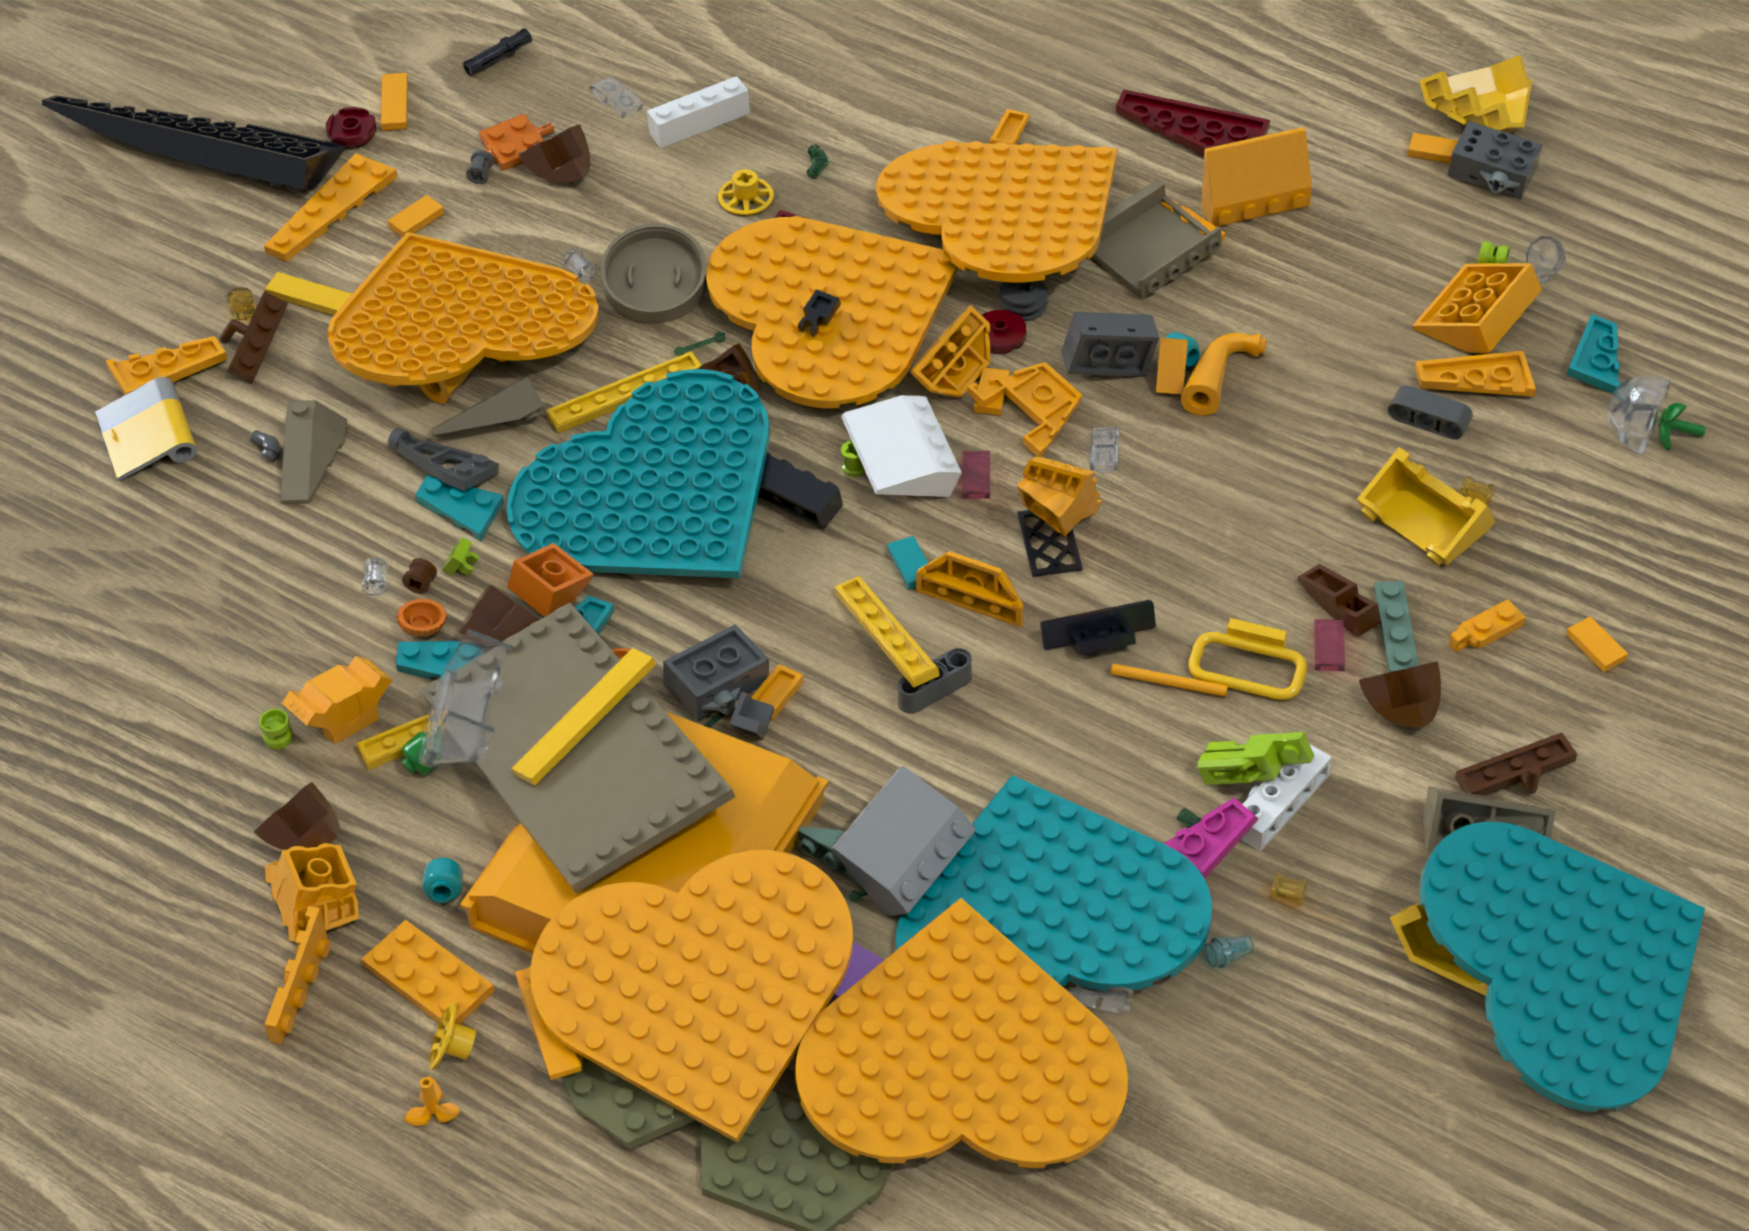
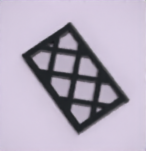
M1029 510L1017 511L1032 577L1083 570L1073 529L1068 533L1070 543L1066 546L1055 540L1060 533L1054 531L1049 537L1038 531L1046 523ZM1035 517L1039 521L1031 528L1026 525L1025 518ZM1032 536L1045 541L1038 550L1031 546L1030 538ZM1049 545L1062 550L1055 559L1043 553ZM1067 554L1074 556L1075 564L1066 565L1060 561ZM1039 557L1050 563L1047 568L1037 569L1035 561Z

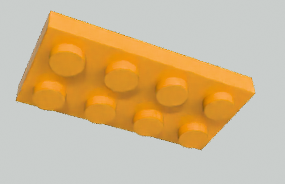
M406 919L361 959L363 967L438 1023L446 1008L451 1003H456L457 1009L454 1023L460 1024L495 992L494 984Z

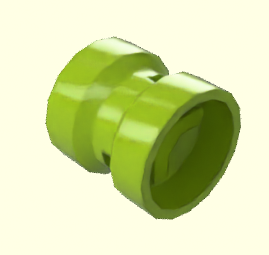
M1483 241L1477 263H1507L1510 246L1500 245L1498 247L1494 246L1492 242Z
M275 708L265 711L260 716L259 725L264 743L268 748L279 750L287 747L292 742L293 733L289 717L285 711Z

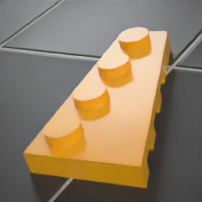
M212 336L181 343L177 349H166V347L155 349V354L140 357V354L137 353L128 355V360L116 362L115 359H110L105 362L109 372L123 394L126 395L158 377H167L175 382L227 360V356L217 338Z
M1524 351L1416 361L1415 364L1416 375L1422 389L1535 397L1536 388Z
M308 906L305 917L309 920L305 931L299 930L295 940V943L298 944L295 960L288 959L284 970L285 987H278L264 1025L269 1042L282 1044L286 1034L292 1031L295 1015L298 1009L302 1008L305 1004L310 983H314L317 979L321 960L329 954L331 943L327 938L320 908Z

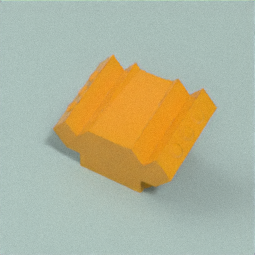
M1039 456L1028 460L1023 471L1024 478L1017 484L1022 504L1064 537L1082 519L1096 514L1103 501L1098 499L1101 492H1097L1096 482L1098 479L1093 478L1094 471Z
M355 656L349 666L337 665L307 681L300 692L289 691L281 704L306 726L320 727L324 737L332 740L335 744L379 720L377 712L378 701L393 679L368 658Z
M323 843L318 847L310 848L293 846L288 850H282L278 861L265 865L266 882L271 883L272 898H274L279 907L283 926H288L289 941L295 942L299 930H306L309 920L305 917L308 906L320 908L326 932L329 929L341 927L343 924L359 919L358 901L354 893L357 883L341 845Z

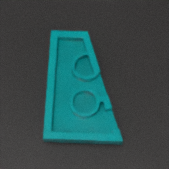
M1591 314L1566 375L1618 395L1621 387L1620 381H1618L1620 369L1619 362H1617L1618 331L1616 323Z
M429 475L426 476L415 494L417 503L440 517L446 516L454 521L456 527L461 530L467 529L473 533L474 538L482 541L504 503L502 494L475 487L462 491Z
M475 640L398 642L397 672L426 679L433 677L441 678L458 666L465 664L486 651V644Z

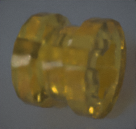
M237 287L229 291L226 298L230 306L229 312L231 317L240 321L250 319L256 308L253 302L252 291L246 287Z

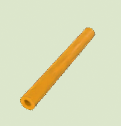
M1115 663L1112 664L1111 675L1222 697H1226L1228 692V685Z

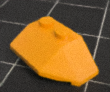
M970 305L938 337L913 366L911 374L931 393L961 398L967 391V386L973 384L981 375L983 367L986 368L990 364V323Z
M948 551L919 568L916 572L917 592L1017 627H1022L1023 603L1010 577L1001 568Z

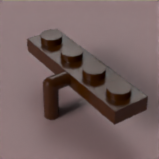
M264 291L248 325L236 319H231L219 337L220 341L228 343L235 332L242 334L243 337L227 372L250 384L253 382L288 303Z
M1561 732L1456 771L1455 779L1464 792L1481 796L1518 782L1522 784L1527 793L1534 794L1538 789L1540 774L1575 762L1577 753Z

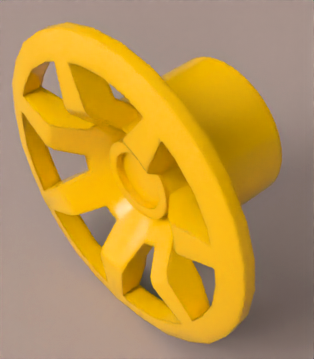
M748 169L735 172L732 175V180L723 184L718 192L719 204L726 211L737 215L759 213L768 208L774 199L771 185L759 179L754 171ZM758 184L765 187L766 189H759ZM732 186V190L726 191L727 188ZM769 194V198L766 202L760 198L762 196ZM723 197L732 198V200L726 204ZM740 201L743 202L744 210H737L733 208L736 207ZM753 201L760 207L749 210V203Z
M451 1003L446 1008L437 1027L429 1055V1068L432 1070L438 1066L443 1054L466 1060L473 1047L476 1030L454 1023L457 1009L456 1003Z

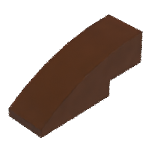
M1321 564L1298 576V582L1332 618L1354 634L1360 636L1381 623L1378 604L1360 595L1356 583Z

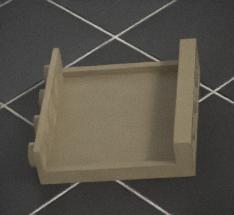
M1157 179L1106 212L1100 244L1091 258L1139 298L1144 299L1222 247L1221 228L1218 226L1212 231L1208 230L1170 200L1165 193V184ZM1164 201L1172 206L1174 212L1172 213L1163 207L1161 203ZM1180 215L1187 219L1189 223L1182 222Z

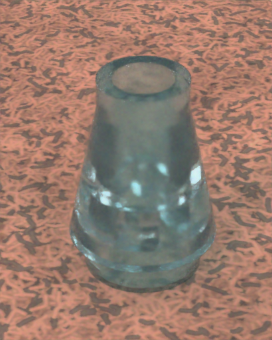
M1247 934L1243 936L1212 938L1205 945L1206 959L1212 967L1224 968L1242 956L1252 953L1254 950L1253 941Z

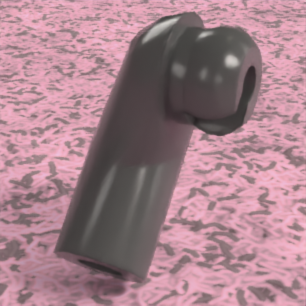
M258 430L252 433L251 442L264 447L261 453L262 457L271 461L275 460L277 453H280L281 450L279 441L274 436Z

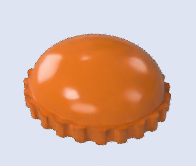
M415 599L404 603L400 607L397 614V624L411 636L429 637L443 628L447 614L444 606H441L440 603H436L434 600Z

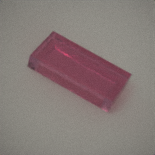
M962 451V499H990V451Z
M1314 620L1315 670L1344 671V620Z

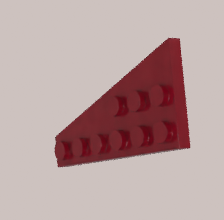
M1123 89L1116 104L1117 114L1204 155L1206 148L1265 136L1270 128V120L1125 89Z

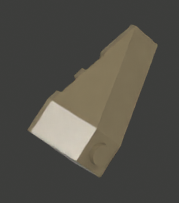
M524 376L497 391L492 397L476 403L469 410L463 411L432 428L431 431L433 435L519 420L523 417L528 421L541 414L539 408L544 405L528 377Z
M316 400L288 401L285 418L281 504L310 503L323 481L322 476L328 466L331 467L334 462L336 451L338 448L341 449L345 443L347 418Z
M1429 786L1423 813L1425 850L1432 852L1441 840L1453 831L1466 825L1480 822L1514 824L1551 839L1556 810Z

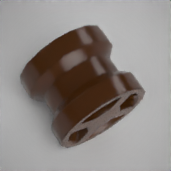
M415 558L410 563L409 571L405 572L402 582L410 591L424 594L428 591L430 582L435 579L437 569L431 562L422 558Z

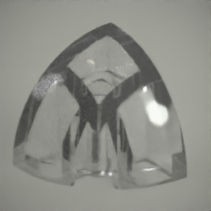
M1640 376L1626 380L1614 390L1607 408V421L1617 431V438L1630 449L1641 454L1645 453L1654 435L1658 412L1668 395L1670 379L1657 376Z

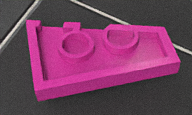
M1232 798L1204 815L1200 822L1188 829L1184 827L1175 833V837L1163 844L1187 857L1205 879L1259 819L1237 799Z

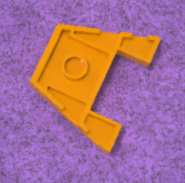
M1046 362L1016 370L1011 376L1004 378L996 376L990 378L987 383L981 385L973 383L967 386V394L983 408L1005 394L1039 424L1038 427L1024 435L1022 441L1032 453L1039 457L1043 456L1082 402V394Z

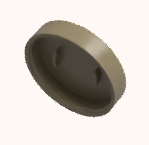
M646 224L631 228L616 237L607 247L602 257L600 270L605 297L618 313L633 321L657 324L678 319L696 307L706 291L707 264L703 249L690 234L671 225Z

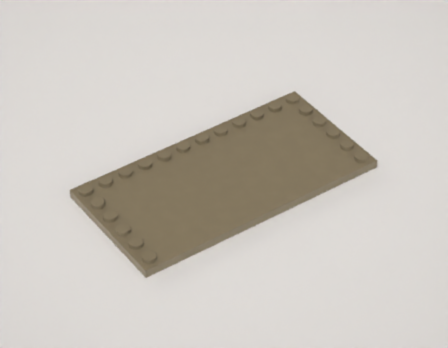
M569 602L520 632L508 637L496 646L482 652L465 664L458 666L441 678L432 681L429 685L420 689L424 700L576 894L735 798V795L728 783L640 682L535 786L514 775L511 768L620 661Z

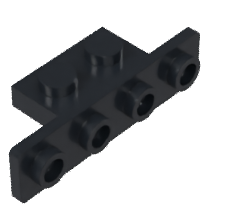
M1150 599L1040 622L1044 649L1048 650L1073 645L1079 655L1093 656L1098 654L1099 651L1108 649H1125L1128 645L1136 644L1134 632L1156 627L1154 603Z

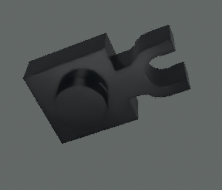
M816 289L803 308L806 317L802 318L798 324L799 332L803 333L807 326H812L809 329L812 337H815L819 331L818 325L820 322L828 325L840 307V298Z

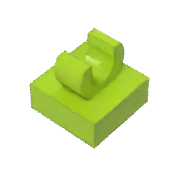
M462 537L452 549L442 571L452 576L459 569L462 574L469 576L474 567L470 566L466 561L474 565L479 559L476 553L468 552L472 542Z

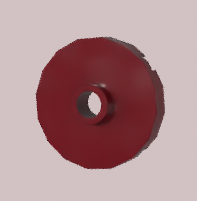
M359 107L343 108L335 116L334 113L329 116L326 122L327 137L330 141L345 145V147H354L367 143L374 137L377 131L374 115L369 114L368 110Z
M992 310L982 314L990 323L989 339L991 353L1006 354L1012 352L1013 348L1017 346L1020 348L1026 340V323L1021 316L1008 310Z

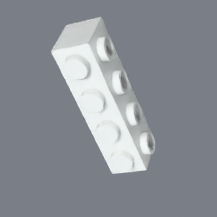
M736 76L647 110L649 134L657 145L663 148L750 114L749 91Z
M1310 745L1315 755L1311 763L1283 765L1275 780L1263 781L1260 786L1255 785L1242 805L1259 820L1242 837L1241 841L1261 852L1330 776L1332 757Z

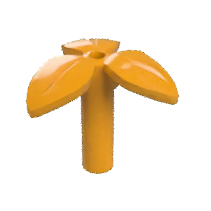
M427 1076L420 1080V1100L425 1106L414 1107L409 1110L404 1116V1121L413 1126H423L429 1123L431 1115H435L439 1123L448 1122L460 1114V1109L453 1103L439 1105L438 1103L443 1097L442 1090L431 1076Z

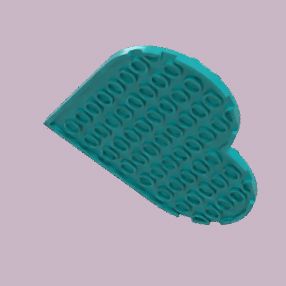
M705 369L672 372L666 374L667 378L655 383L648 381L631 392L632 397L624 405L620 404L616 408L608 422L606 431L580 433L570 436L571 440L559 445L552 443L535 455L536 459L527 468L523 466L511 485L507 500V517L517 543L527 554L554 543L590 572L741 578L770 442V423L767 411L759 395L748 384L743 385L734 380L732 375Z
M1012 775L972 823L976 831L910 912L901 914L896 930L897 950L952 904L962 898L1062 987L1070 981L1079 986L1100 991H1108V988L1127 987V991L1151 987L1154 981L1168 975L1172 978L1194 961L1205 946L1212 926V899L1208 885L1201 872L1187 857L1177 850Z
M1503 822L1474 823L1453 831L1441 840L1427 859L1420 879L1421 906L1425 907L1429 920L1426 924L1438 945L1443 944L1455 957L1453 962L1475 979L1488 985L1485 1004L1487 1021H1491L1495 1034L1493 1041L1505 1062L1510 1061L1523 1075L1520 1079L1545 1098L1580 1111L1596 1112L1598 1109H1613L1616 1111L1635 1104L1639 1099L1648 1094L1660 1081L1668 1066L1705 908L1518 825Z

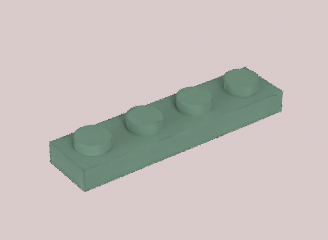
M1375 582L1374 595L1379 609L1380 629L1388 673L1419 666L1404 582Z

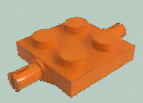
M521 114L479 131V137L486 147L483 151L489 152L493 156L494 161L504 171L524 163L519 153L544 141L542 137L554 133V127L549 122L537 128L529 121L525 114Z

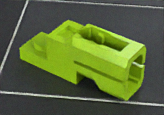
M1304 732L1251 735L1246 744H1237L1234 740L1209 742L1204 750L1205 753L1198 760L1197 768L1205 785L1251 783L1253 781L1275 780L1283 765L1311 763L1315 755Z

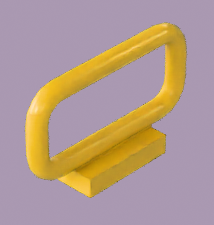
M1234 618L1229 620L1227 634L1207 632L1199 636L1192 647L1188 660L1189 671L1197 680L1228 685L1230 689L1275 700H1289L1299 694L1304 684L1308 665L1305 658L1299 652L1286 648L1287 631ZM1210 643H1216L1291 661L1296 666L1292 683L1288 688L1280 689L1205 671L1200 667L1204 648Z

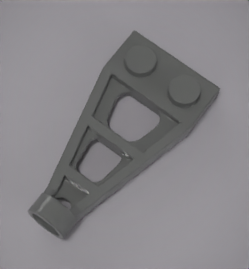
M395 428L388 439V446L391 449L396 450L399 454L440 481L462 491L497 475L499 472V463L489 460L484 455H477L414 438L408 431L401 428ZM422 453H427V454H430L431 456L426 457V456L422 455ZM448 460L460 462L449 469L440 465Z

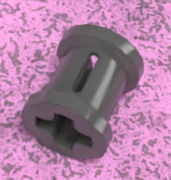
M476 150L471 155L472 164L466 170V175L470 182L484 184L488 181V170L492 167L494 158L487 151Z

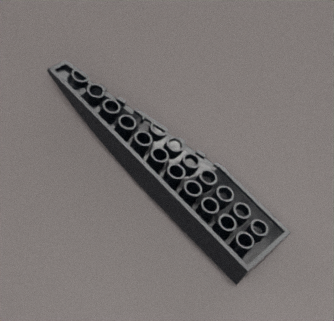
M58 95L42 100L43 106L62 116L131 146L171 159L224 171L228 176L242 175L246 176L249 181H268L271 186L275 187L289 186L296 192H306L309 188L318 185L345 150V145L253 124H247L246 127H236V122L225 120L224 122L211 123V118L193 117L188 120V115L152 109H146V112H135V107L132 106L111 108V103L93 102L88 105V100Z

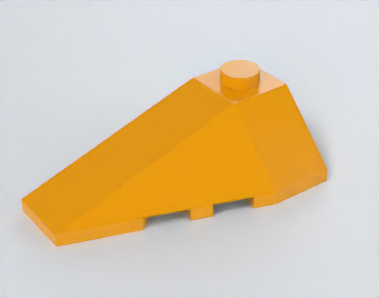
M531 966L516 971L521 1000L550 1080L582 1071L583 1056L572 1051L555 1038L546 1027L536 1008L530 983Z

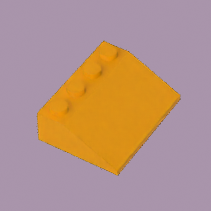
M1304 127L1210 147L1204 150L1201 208L1208 221L1214 226H1222L1310 206L1312 184L1307 137Z
M1532 263L1465 264L1412 325L1414 330L1465 352L1490 353L1542 290Z

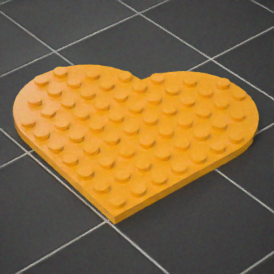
M949 140L943 144H935L910 151L889 163L877 179V202L879 207L885 210V215L895 223L900 224L904 222L911 225V230L942 235V247L945 254L948 253L951 257V262L963 271L970 269L978 272V277L1000 282L1045 280V275L1058 272L1060 275L1075 270L1079 267L1078 263L1083 259L1089 260L1098 249L1118 158V148H1109L1107 146L1084 147L1081 145L1071 147L1058 146L1056 144L1044 146L1032 145L1030 143L1017 145L1004 142L990 144L978 141L957 143L956 141Z
M794 216L757 221L728 235L720 242L710 256L707 264L706 281L710 299L717 310H722L726 313L729 320L733 323L754 331L751 346L755 369L764 383L767 382L775 388V393L783 398L801 405L816 408H840V404L855 402L856 405H860L877 399V394L887 388L891 390L900 383L910 369L959 268L951 262L950 255L948 253L945 254L943 249ZM817 289L840 298L841 305L828 325L820 322L818 333L815 337H812L809 330L812 326H807L802 333L799 332L798 324L802 318L806 317L803 308Z
M406 232L332 317L328 327V344L334 359L343 368L363 380L384 383L391 387L429 384L458 376L474 368L484 357L505 362L508 360L539 359L565 352L581 344L593 332L598 322L599 306L596 294L590 285L582 284L578 281L577 275L564 269Z
M774 850L738 852L715 860L700 869L682 886L678 893L649 883L620 882L594 888L571 900L552 917L537 941L530 968L532 995L536 1008L546 1027L563 1045L738 1143L798 1051L803 1036L818 1015L826 1008L843 981L853 953V925L849 908L841 891L828 875L817 866L798 856Z
M960 898L818 1015L800 1042L796 1057L795 1083L801 1099V1106L813 1126L832 1144L858 1157L861 1154L876 1158L881 1163H906L908 1159L920 1157L928 1159L941 1154L962 1140L969 1147L992 1160L998 1161L1002 1159L1018 1163V1167L1045 1168L1046 1164L1062 1161L1066 1164L1092 1152L1105 1141L1121 1117L1128 1090V1073L1122 1050L1106 1025Z

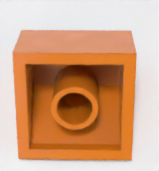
M552 543L515 560L507 588L545 617L569 602L572 604L592 580L593 573L556 544Z

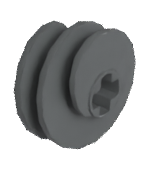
M1042 281L1002 283L1000 287V301L1007 310L1018 314L1024 321L1034 320L1045 312L1048 304V291Z

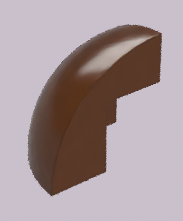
M580 124L570 127L554 137L539 142L519 153L522 161L532 172L552 182L568 183L579 180L587 175L590 168L589 147Z
M740 343L733 345L714 360L698 368L732 375L734 380L743 385L748 384L758 393L759 384L755 370Z
M489 584L466 616L459 633L478 642L497 644L540 619Z
M1438 661L1359 679L1361 689L1370 705L1377 713L1392 723L1405 727H1423L1434 719L1438 711L1441 697V678Z
M311 782L304 786L283 807L268 817L253 832L266 843L282 850H288L293 846L310 848L318 847L323 843H330L340 834V825L329 802L314 783Z

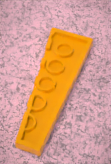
M355 153L264 245L265 253L287 262L311 244L314 239L328 231L327 226L332 222L341 221L346 217L348 210L354 206L358 208L365 203L364 198L372 192L377 194L398 177L397 169Z

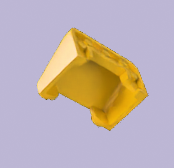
M1398 447L1357 498L1362 507L1360 512L1373 522L1375 519H1378L1428 553L1426 557L1437 566H1440L1442 563L1449 565L1485 535L1496 521L1488 505L1477 498L1474 501L1469 496L1465 498L1429 474L1421 464L1417 465L1413 461L1410 462L1409 458L1411 455Z

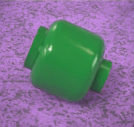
M419 732L403 745L401 751L405 758L401 762L412 775L417 771L419 774L426 776L444 761L445 756L443 752L446 748L432 732L428 735L425 732Z

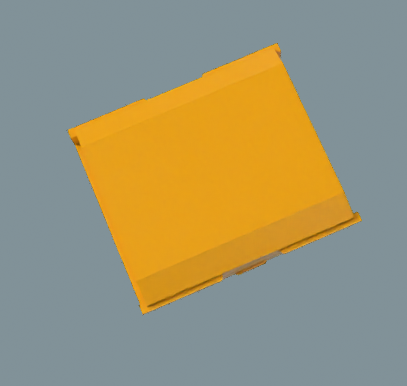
M666 712L728 783L734 792L735 798L576 894L520 823L519 826L513 828L460 903V908L466 910L469 928L533 954L541 933L552 917L571 900L594 888L620 882H643L658 885L678 893L695 873L724 856L748 850H774L790 854L797 844V832L801 826L808 827L824 802V790L828 786L829 781L819 776L815 778L789 758Z

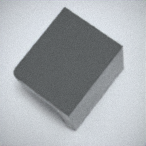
M741 692L729 724L737 732L763 740L775 708L773 705L752 699L748 693Z

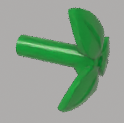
M1682 403L1669 405L1667 409L1664 408L1660 415L1657 426L1660 427L1658 436L1660 443L1665 449L1671 450L1669 431L1672 429L1703 437L1705 434V426L1676 419L1687 407Z

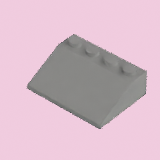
M901 766L834 844L831 850L884 914L890 917L910 912L976 831V828L958 806L905 766Z

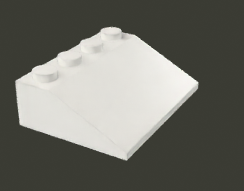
M901 395L842 414L841 418L875 494L951 496L962 472L927 397Z

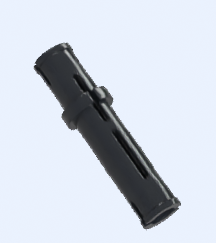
M523 28L512 36L501 38L500 42L464 61L463 68L465 72L472 76L499 59L515 54L516 50L532 42L531 34L527 29Z

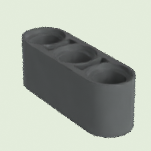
M1407 385L1401 386L1388 407V413L1394 420L1450 439L1461 438L1473 417L1472 410L1463 403Z
M955 648L933 659V663L939 669L940 676L919 686L913 687L904 676L900 678L897 683L898 707L900 710L908 714L917 713L967 685L972 679V658L970 652L966 649Z

